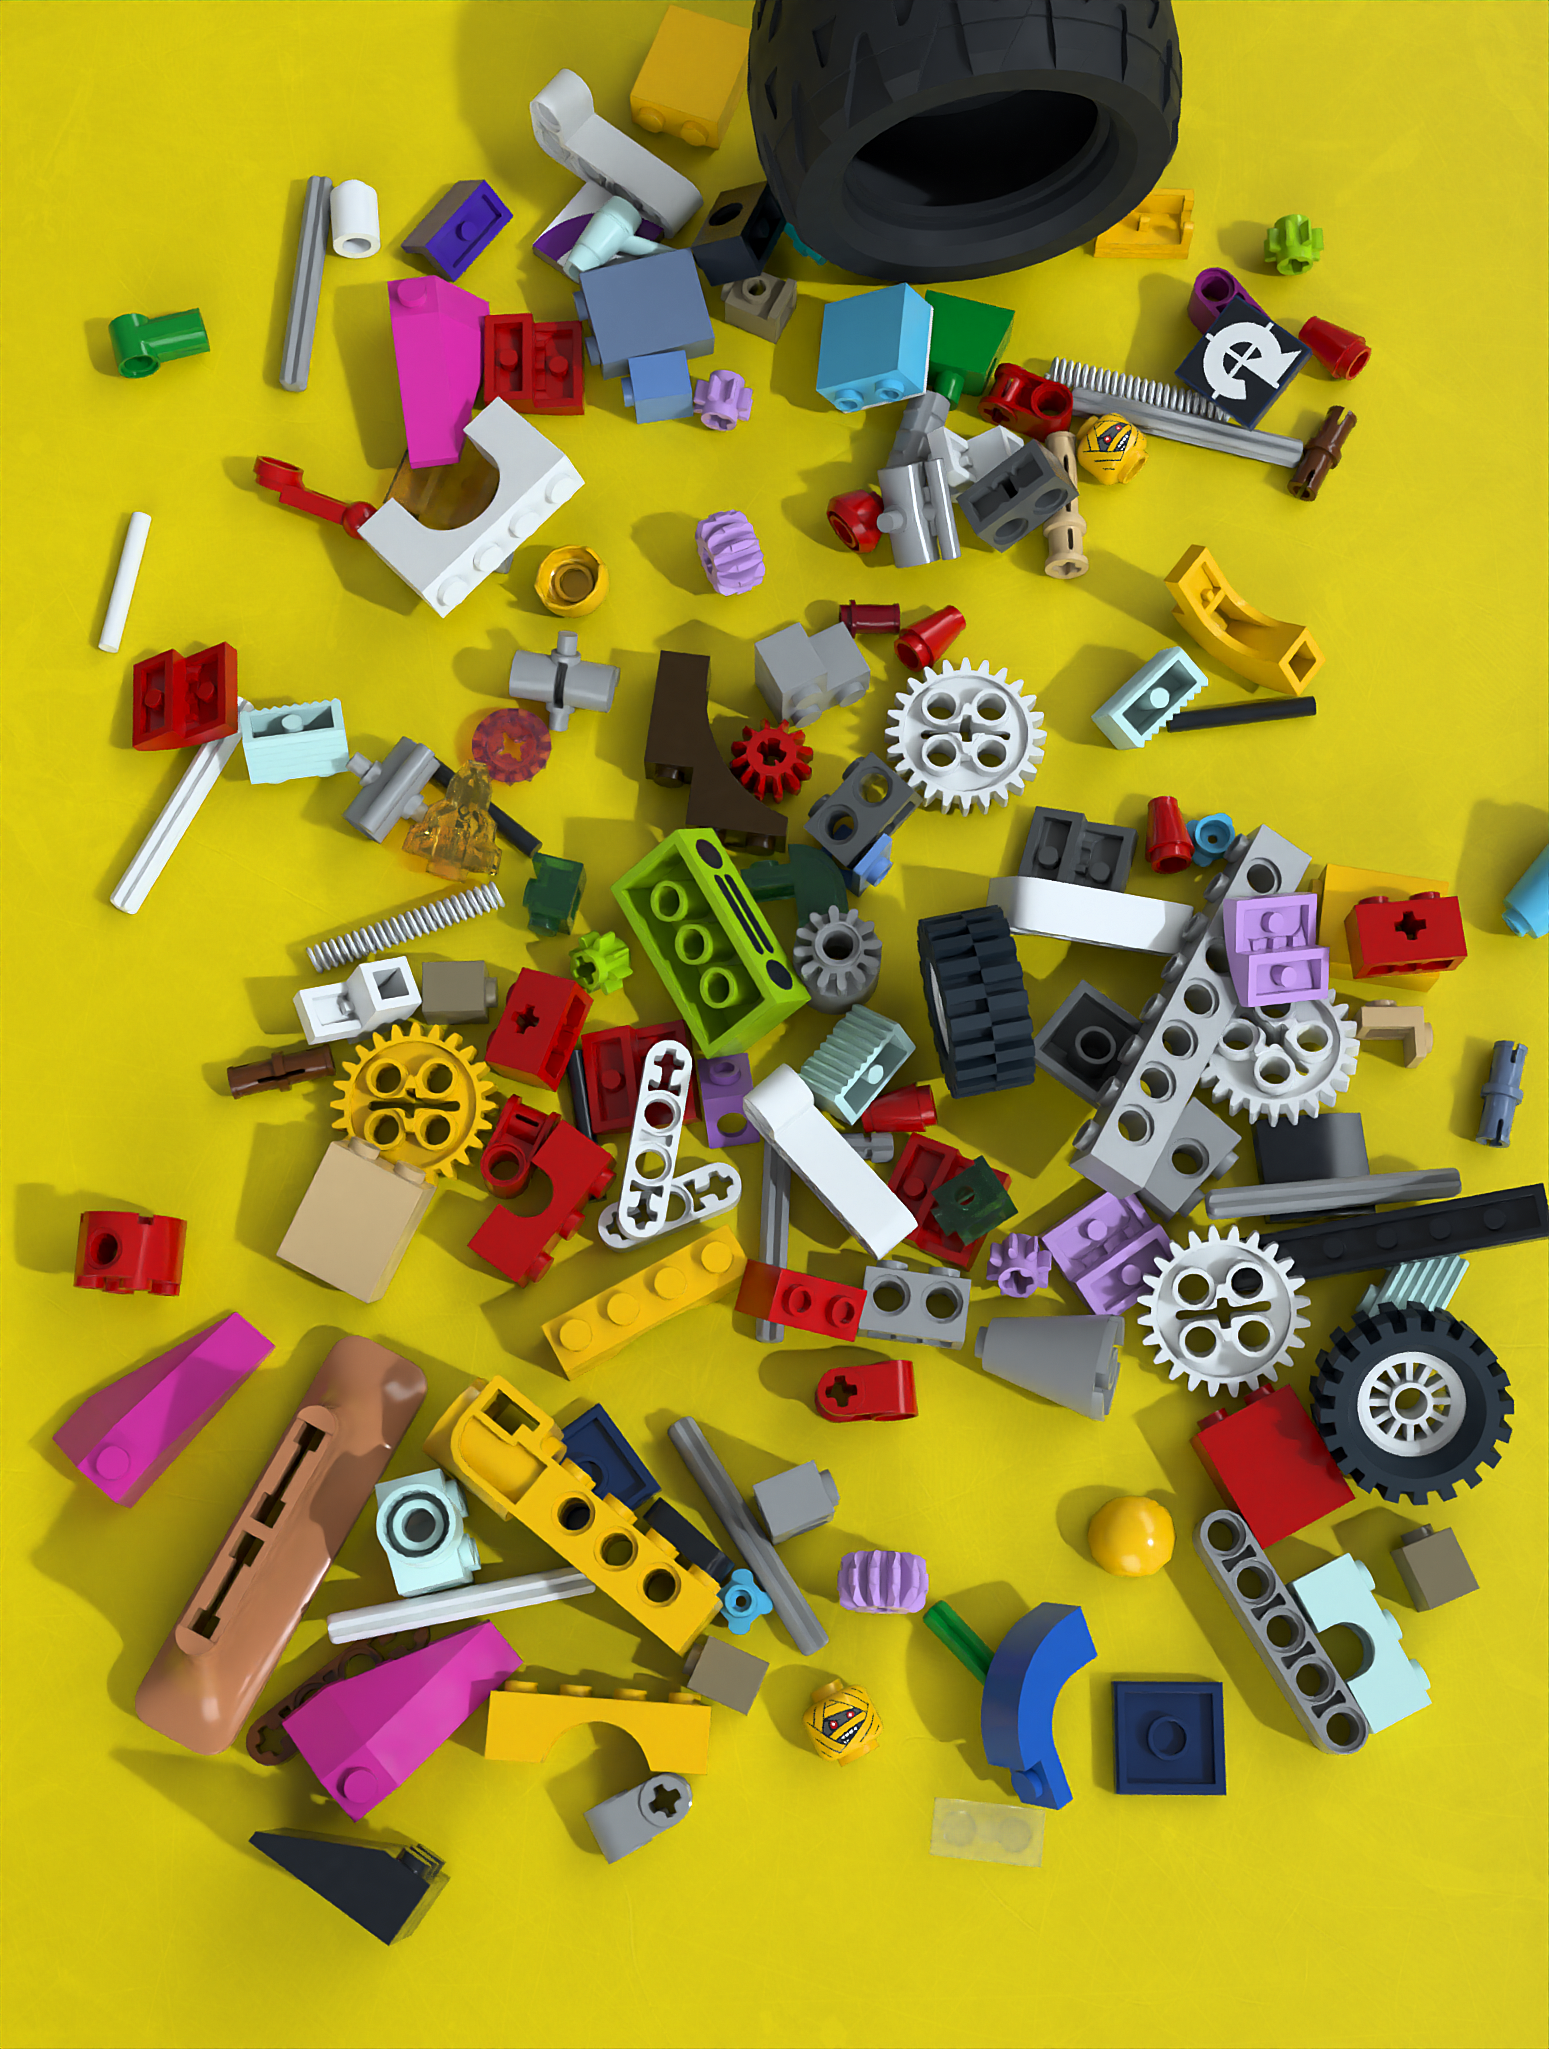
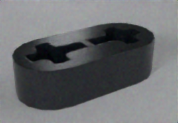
M661 1497L642 1516L656 1532L669 1541L690 1563L696 1564L718 1584L736 1566L719 1548Z

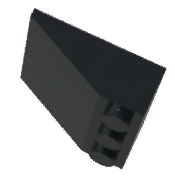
M286 1827L255 1831L248 1841L388 1946L413 1934L451 1879L441 1871L445 1861L420 1843L417 1846L411 1845L408 1847L407 1845Z

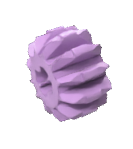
M734 509L727 512L720 511L698 522L695 533V540L698 545L697 552L701 558V566L704 567L707 579L712 583L715 591L725 596L735 593L739 595L752 590V587L762 583L765 573V566L762 561L764 555L760 550L759 539L754 534L753 525L747 521L746 516L741 511Z
M874 1550L848 1553L841 1558L840 1571L837 1574V1591H839L840 1605L845 1609L854 1610L855 1612L890 1615L918 1612L924 1608L929 1574H926V1560L919 1555H912L910 1552H895L894 1550Z

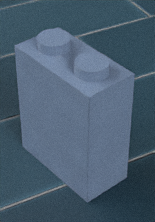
M691 247L579 273L580 291L572 293L579 321L588 320L592 336L584 338L591 366L600 365L603 380L629 374L628 358L685 350L686 359L689 360L714 353L715 336Z

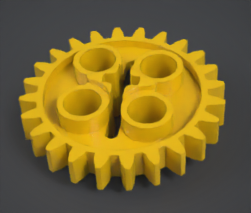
M413 1022L409 1036H406L403 1029L397 1024L392 1025V1040L389 1041L377 1032L373 1033L375 1049L370 1052L366 1048L357 1045L355 1048L361 1058L359 1064L356 1065L345 1061L342 1063L345 1070L351 1074L349 1081L339 1080L333 1083L335 1087L345 1092L344 1099L330 1102V1107L344 1112V1117L331 1124L332 1128L349 1133L342 1140L350 1141L352 1136H356L376 1145L381 1149L378 1157L396 1165L398 1160L420 1168L426 1173L424 1180L437 1188L439 1183L438 1173L443 1172L449 1179L456 1181L458 1176L455 1165L461 1162L473 1168L475 1164L469 1152L472 1148L485 1151L487 1146L479 1139L481 1132H494L496 1128L485 1120L486 1114L500 1111L499 1105L486 1100V1096L498 1090V1086L492 1081H481L491 1070L490 1066L486 1062L472 1065L479 1051L470 1045L459 1052L463 1038L454 1032L444 1042V1029L436 1024L432 1027L427 1037L424 1027L418 1022ZM399 1069L401 1072L399 1086L392 1092L383 1093L380 1086L381 1078L387 1071ZM443 1069H450L452 1072V1083L449 1088L442 1093H433L431 1090V1080L434 1074ZM416 1097L430 1105L453 1102L460 1104V1108L457 1111L419 1108L415 1110L414 1116L400 1108L371 1110L373 1102L411 1105L415 1103ZM388 1120H397L399 1124L398 1136L393 1142L382 1145L378 1137L380 1127ZM439 1120H448L451 1129L449 1137L441 1144L432 1145L429 1141L430 1128Z

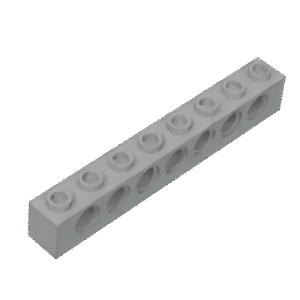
M1264 824L1246 836L1240 833L1228 846L1224 854V859L1228 863L1223 873L1219 872L1205 889L1203 898L1208 901L1202 913H1196L1183 931L1182 937L1187 941L1181 953H1175L1161 973V978L1165 980L1161 991L1150 997L1139 1015V1019L1144 1021L1137 1035H1132L1126 1041L1118 1054L1117 1060L1122 1065L1116 1076H1111L1103 1084L1096 1096L1095 1102L1100 1106L1093 1120L1088 1119L1074 1137L1072 1145L1077 1150L1068 1166L1119 1200L1144 1188L1239 1002L1226 951L1223 899L1295 892L1312 859L1311 856ZM1248 880L1253 884L1255 890L1249 885ZM1205 958L1212 963L1214 971L1207 965ZM1184 998L1191 1003L1194 1013L1187 1008ZM1162 1038L1170 1044L1172 1054L1165 1049ZM1140 1080L1148 1085L1151 1097L1142 1090ZM1118 1122L1126 1127L1129 1140L1121 1135L1118 1129Z

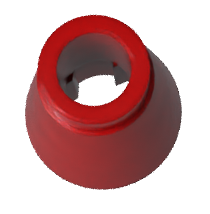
M1312 316L1308 319L1298 335V339L1312 349L1313 355L1334 378L1343 377L1347 381L1354 379L1366 366L1371 356L1372 350L1365 345L1366 340L1364 337L1326 320H1322L1317 316Z
M947 605L945 608L901 629L899 638L894 642V650L897 657L913 672H920L926 666L932 668L959 636L960 632L966 628L965 618L956 607Z
M1172 796L1156 797L1148 802L1145 859L1151 863L1152 870L1159 874H1174L1184 871L1192 863L1191 857L1195 853V848L1178 807V801Z
M917 1082L876 1097L861 1114L865 1133L926 1132V1127L938 1125L931 1085L918 1086Z

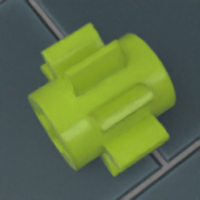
M1299 214L1287 215L1278 219L1274 224V228L1267 229L1268 239L1264 240L1265 262L1276 261L1277 270L1284 275H1299L1309 271L1313 266V262L1320 260L1319 251L1324 250L1322 228L1311 229V220Z
M594 930L579 937L580 946L569 951V956L571 957L570 972L573 979L581 987L586 988L589 994L601 988L602 992L608 995L623 987L621 979L633 973V970L630 968L631 953L625 942L615 937L613 931L600 936Z

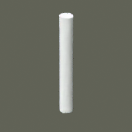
M133 512L98 646L106 652H118L151 523V517L142 512Z

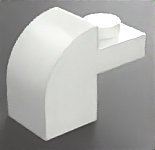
M1001 425L968 441L944 426L927 434L931 451L928 454V460L943 458L952 503H958L956 498L1024 446L1023 439Z
M406 956L359 964L346 982L299 990L293 998L309 1045L347 1038L349 1044L373 1038V1033L383 1034L391 1030L392 1025L403 1023L422 1003Z

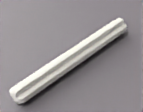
M238 696V733L201 745L110 896V901L119 910L129 914H135L240 741L242 737L240 713L243 710L250 713L255 709L254 705Z
M568 1566L332 1613L327 1616L328 1634L331 1643L341 1644L593 1593L596 1590V1584L574 1566Z

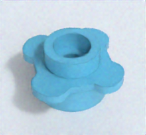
M1217 813L1203 818L1200 822L1191 820L1186 824L1195 848V853L1192 856L1195 864L1201 867H1208L1212 861L1224 858L1228 846L1235 838L1232 819L1228 815ZM1214 836L1217 842L1215 844L1209 843L1208 837Z
M743 1568L735 1570L732 1573V1580L716 1595L724 1605L720 1612L729 1621V1630L736 1635L746 1634L750 1630V1623L760 1614H768L773 1608V1601L768 1593L762 1592L753 1582L752 1572ZM739 1596H743L746 1599V1604L743 1607L736 1605V1599Z

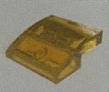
M466 439L460 463L411 469L407 447L383 500V504L393 497L418 522L441 530L456 529L472 522L489 507L499 486L500 472L483 458L471 440Z

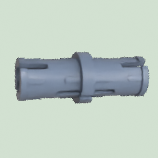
M1502 1040L1494 1043L1488 1083L1482 1085L1480 1097L1484 1099V1105L1475 1140L1482 1145H1486L1487 1139L1491 1140L1489 1147L1493 1148L1509 1147L1515 1107L1522 1103L1524 1094L1519 1089L1528 1048L1519 1043L1516 1050H1512L1514 1046L1513 1041Z

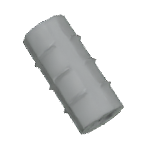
M926 390L925 395L909 398L907 407L903 411L899 430L896 431V439L891 452H889L886 467L922 461L925 478H927L924 462L928 461V454L931 453L927 434L945 425L951 405L947 398L929 390Z

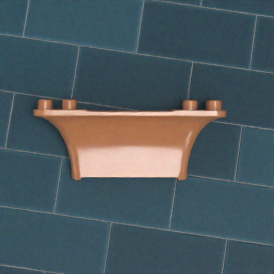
M358 1335L347 1336L339 1340L330 1350L138 1688L135 1696V1710L140 1720L147 1726L186 1748L205 1756L222 1753L236 1740L280 1661L284 1650L373 1493L375 1485L382 1478L426 1398L428 1391L427 1378L423 1370L415 1363L368 1338ZM320 1429L326 1432L316 1452L308 1450L280 1499L286 1505L273 1528L264 1525L316 1431ZM257 1537L264 1541V1544L251 1567L245 1564L242 1566L215 1614L221 1620L208 1640L201 1635Z

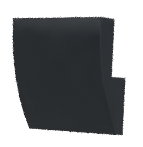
M1360 1113L1318 1114V1117L1315 1119L1310 1115H1299L1297 1125H1293L1288 1117H1279L1275 1127L1270 1126L1268 1119L1256 1120L1254 1124H1251L1259 1185L1370 1175ZM1375 1205L1271 1214L1264 1215L1265 1224L1311 1223L1319 1219L1353 1218L1375 1214L1376 1209Z

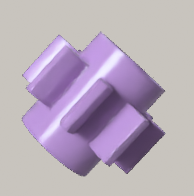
M728 370L713 371L710 374L709 382L704 380L697 381L693 402H695L693 411L695 413H702L701 421L709 428L719 431L733 430L736 427L737 419L749 420L753 402L751 399L753 390L751 388H744V378L735 372Z
M1012 1232L1001 1244L992 1242L990 1245V1259L987 1262L986 1278L992 1281L998 1280L1001 1289L1000 1294L1002 1295L1007 1294L1011 1297L1028 1298L1029 1295L1034 1293L1037 1286L1047 1288L1052 1253L1048 1250L1040 1251L1037 1236L1031 1237L1026 1234H1014Z

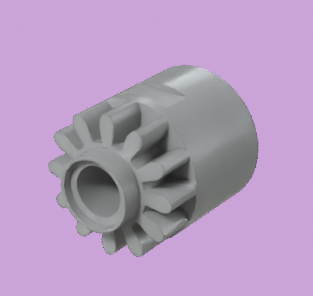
M835 905L829 907L828 914L820 916L813 912L810 914L809 923L803 928H798L796 931V941L793 948V967L812 998L806 1004L821 1013L842 1015L852 1011L853 1004L863 1006L870 1000L878 984L882 941L878 940L874 933V922H864L859 919L858 910L855 908L851 909L848 914L839 913ZM838 957L843 960H833L831 958Z

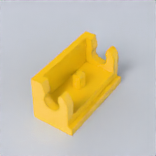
M1153 188L1145 199L1125 218L1094 238V257L1187 259L1194 230V221H1190L1194 205V189Z

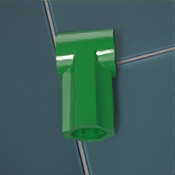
M199 308L149 319L142 314H125L112 320L108 326L118 372L127 378H144L158 371L162 362L210 351L207 332Z

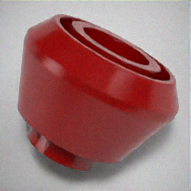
M857 489L833 496L829 500L826 511L828 521L837 536L852 551L856 553L872 552L883 535V532L877 527V518L880 514H883L884 505L882 498L876 492L870 491L867 493L862 489Z

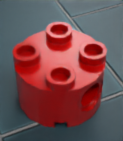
M85 1211L81 1213L73 1287L99 1289L104 1293L134 1295V1291H148L147 1294L179 1296L187 1221L154 1214L153 1217L139 1216V1213Z

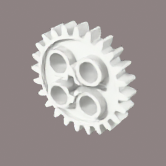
M963 658L960 670L954 671L946 659L943 660L941 674L936 675L931 668L926 666L923 671V684L910 677L907 681L909 695L896 693L894 705L899 710H888L887 723L893 727L885 729L884 742L893 744V746L887 749L886 758L890 762H900L895 767L894 772L901 778L910 776L907 783L915 791L919 789L925 791L923 806H928L935 798L942 800V814H946L952 803L959 804L962 817H967L970 804L976 803L979 810L985 815L988 813L991 799H994L998 805L1004 808L1008 802L1007 790L1017 796H1021L1025 787L1022 779L1034 781L1037 769L1032 764H1041L1045 752L1038 746L1045 744L1047 732L1036 729L1042 725L1044 713L1030 712L1035 706V694L1020 697L1024 684L1022 679L1010 685L1005 683L1008 670L1005 667L995 676L988 674L989 662L987 660L983 661L978 671L971 670L968 658ZM935 707H943L949 710L952 716L948 719L939 720L932 717L928 711ZM983 708H993L1002 717L998 720L990 721L982 718L978 711ZM959 732H967L971 741H962V736ZM925 733L929 735L930 738L923 739L921 735ZM1005 734L1009 737V739L1004 740L999 736ZM935 753H943L949 756L953 762L948 766L940 767L932 764L928 757ZM983 754H993L1002 761V764L998 767H986L980 763L978 757Z
M1333 988L1328 990V998L1256 1007H1244L1238 1002L1199 1078L1200 1088L1215 1086L1212 1091V1102L1217 1104L1228 1098L1230 1100L1229 1115L1231 1116L1237 1114L1242 1108L1248 1109L1250 1124H1254L1260 1113L1268 1115L1271 1127L1276 1126L1279 1114H1286L1289 1121L1293 1125H1297L1299 1111L1302 1109L1312 1118H1317L1319 1112L1318 1101L1333 1107L1337 1096L1335 1090L1347 1092L1350 1081L1347 1075H1355L1358 1060L1353 1057L1358 1056L1360 1041L1353 1039L1356 1036V1021H1345L1348 1017V1004L1333 1006L1336 990ZM1275 1009L1283 1012L1285 1016L1270 1018L1263 1014V1012ZM1242 1017H1247V1018L1250 1019L1253 1023L1249 1022V1021L1246 1020V1019H1241V1018H1242ZM1237 1040L1246 1043L1249 1047L1243 1050H1234L1226 1046V1044ZM1312 1042L1321 1046L1322 1049L1316 1052H1309L1302 1049L1299 1045ZM1296 1069H1297L1298 1071H1300V1072H1302V1073H1306V1074H1308V1075L1302 1076V1075H1300V1074L1296 1071ZM1267 1074H1277L1286 1081L1280 1084H1271L1263 1080L1262 1077Z
M1210 1224L1208 1239L1201 1241L1198 1235L1191 1229L1188 1230L1190 1246L1183 1248L1176 1241H1169L1174 1257L1171 1260L1159 1255L1153 1257L1157 1267L1161 1270L1160 1275L1144 1273L1143 1280L1154 1288L1153 1293H1141L1137 1296L1138 1302L1151 1307V1311L1137 1316L1138 1324L1153 1326L1154 1329L1142 1338L1143 1344H1160L1161 1346L1153 1357L1154 1363L1159 1364L1170 1359L1173 1364L1170 1367L1169 1378L1173 1380L1185 1371L1189 1374L1188 1390L1193 1391L1201 1380L1207 1381L1211 1397H1214L1217 1393L1220 1383H1227L1232 1397H1237L1239 1382L1245 1380L1254 1391L1259 1388L1257 1376L1262 1373L1276 1382L1278 1377L1273 1365L1277 1361L1290 1367L1294 1365L1286 1349L1288 1346L1304 1348V1341L1294 1334L1295 1328L1310 1327L1311 1323L1308 1318L1298 1315L1296 1311L1310 1305L1311 1302L1307 1296L1294 1295L1293 1291L1302 1286L1305 1280L1302 1275L1286 1276L1285 1273L1294 1264L1291 1256L1276 1262L1273 1258L1277 1253L1278 1243L1273 1241L1263 1249H1260L1258 1247L1259 1232L1256 1230L1249 1234L1246 1241L1239 1240L1238 1228L1234 1224L1231 1225L1227 1238H1220L1215 1225ZM1244 1267L1253 1268L1261 1274V1284L1251 1294H1240L1231 1286V1279L1234 1273ZM1191 1273L1199 1274L1208 1281V1290L1201 1299L1188 1300L1179 1293L1178 1284L1185 1275ZM1221 1297L1227 1298L1229 1305L1233 1307L1249 1305L1258 1301H1269L1271 1303V1307L1268 1310L1233 1311L1229 1315V1322L1220 1323L1216 1314H1206L1184 1320L1176 1318V1312L1180 1310L1214 1309L1217 1307V1299ZM1251 1320L1260 1321L1268 1328L1266 1340L1261 1345L1255 1347L1247 1346L1238 1339V1332L1241 1326ZM1198 1326L1206 1327L1215 1334L1213 1346L1208 1351L1202 1353L1190 1350L1185 1344L1187 1333L1192 1328Z

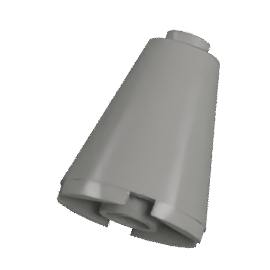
M1113 1314L992 1318L989 1327L981 1326L979 1328L974 1355L982 1359L983 1370L1092 1420L1103 1422L1105 1421V1415H1108L1112 1405L1121 1365L1120 1362H1117L1118 1348L1113 1347V1345H1124L1125 1320L1123 1316Z

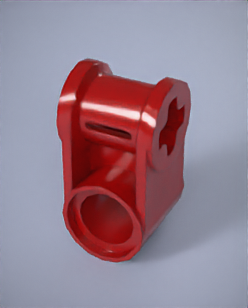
M1001 363L997 366L994 372L996 381L989 395L981 398L977 406L979 414L986 421L995 426L1001 425L1004 428L1036 439L1040 443H1045L1047 436L1054 432H1069L1074 401L1068 387L1030 373L1012 363ZM1045 410H1053L1058 412L1059 414L1056 416H1047L1041 412Z
M516 1094L511 1095L499 1116L495 1131L480 1161L485 1186L492 1195L508 1200L524 1193L537 1169L531 1160L560 1123L562 1115L554 1111L548 1115L523 1104L522 1097ZM510 1161L519 1166L516 1175L509 1180H499L492 1176L493 1169L501 1162Z
M891 1360L870 1365L830 1369L822 1376L815 1391L814 1403L817 1412L822 1418L831 1423L870 1420L887 1422L917 1417L919 1414L913 1362L908 1360ZM835 1384L842 1386L843 1393H852L844 1407L837 1406L835 1398L827 1397V1395L831 1394Z

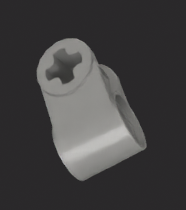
M664 1772L629 1791L625 1789L584 1812L583 1815L608 1864H611L653 1840L652 1837L681 1821L692 1805L693 1794L689 1783L684 1777L677 1773ZM663 1784L667 1791L676 1788L680 1793L681 1797L674 1803L675 1813L670 1814L666 1807L658 1810L655 1808L653 1800L659 1795L657 1785Z

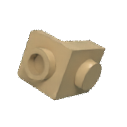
M1373 1000L1367 1002L1365 1007H1361L1351 1019V1021H1356L1357 1023L1356 1036L1353 1039L1403 1040L1405 1068H1416L1426 1058V1054L1432 1051L1433 1030L1431 1023H1424L1423 1006H1397L1394 1000Z

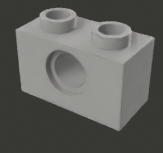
M1193 1097L1183 1109L1144 1188L1134 1194L1166 1223L1177 1212L1186 1218L1205 1197V1194L1199 1187L1206 1179L1213 1175L1219 1181L1239 1159L1232 1150L1242 1137L1198 1099ZM1184 1153L1191 1156L1197 1165V1172L1187 1175L1177 1171L1172 1163V1155Z

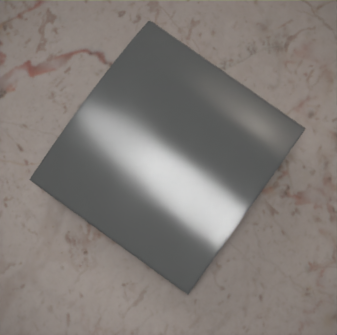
M1036 806L1017 876L1040 878L1124 893L1139 839L1137 830L1088 822L1084 813Z

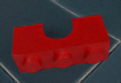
M563 1119L531 1160L534 1166L552 1181L553 1198L549 1206L536 1216L520 1217L507 1210L501 1204H498L467 1245L476 1254L523 1289L530 1280L536 1284L544 1277L554 1261L550 1253L562 1238L569 1241L582 1226L586 1216L581 1212L589 1203L588 1201L593 1195L597 1199H601L617 1177V1174L613 1171L617 1165L614 1157Z

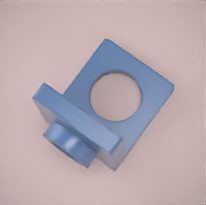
M842 824L833 835L835 840H844L851 835L853 830ZM884 833L853 871L838 868L833 862V854L824 846L813 858V863L859 898L870 884L876 887L893 865L890 861L892 838Z

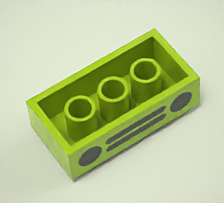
M713 828L676 829L610 886L613 895L707 1059L745 1052L812 999Z

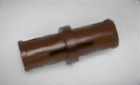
M1335 405L1329 408L1316 437L1310 438L1303 449L1305 457L1287 485L1288 491L1296 497L1304 482H1308L1300 497L1302 501L1310 502L1316 499L1328 471L1336 468L1342 458L1340 449L1357 423L1356 415L1349 410L1340 426L1337 425V421L1345 409L1343 406Z
M328 1043L323 1044V1046L286 1055L281 1050L273 1052L270 1059L227 1068L228 1081L235 1100L243 1096L279 1088L281 1092L290 1091L293 1084L336 1075L335 1063Z

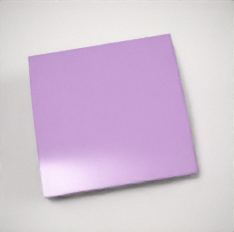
M1292 892L1223 899L1227 957L1235 991L1241 1006L1256 1007L1328 998L1329 947L1316 945V893Z
M1102 1190L1037 1236L1044 1250L1051 1251V1260L1092 1315L1113 1314L1119 1316L1138 1302V1294L1153 1292L1154 1288L1143 1280L1144 1273L1156 1275L1161 1273L1153 1257L1159 1255L1168 1260L1174 1257L1170 1249L1169 1237L1159 1223L1152 1222L1134 1193L1119 1200L1106 1190Z

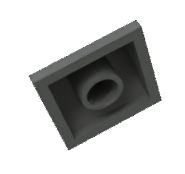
M1082 979L1033 1039L1036 1056L1033 1057L1035 1064L1098 1110L1100 1105L1095 1102L1099 1090L1111 1076H1116L1122 1065L1117 1060L1120 1050L1132 1035L1138 1034L1143 1023Z

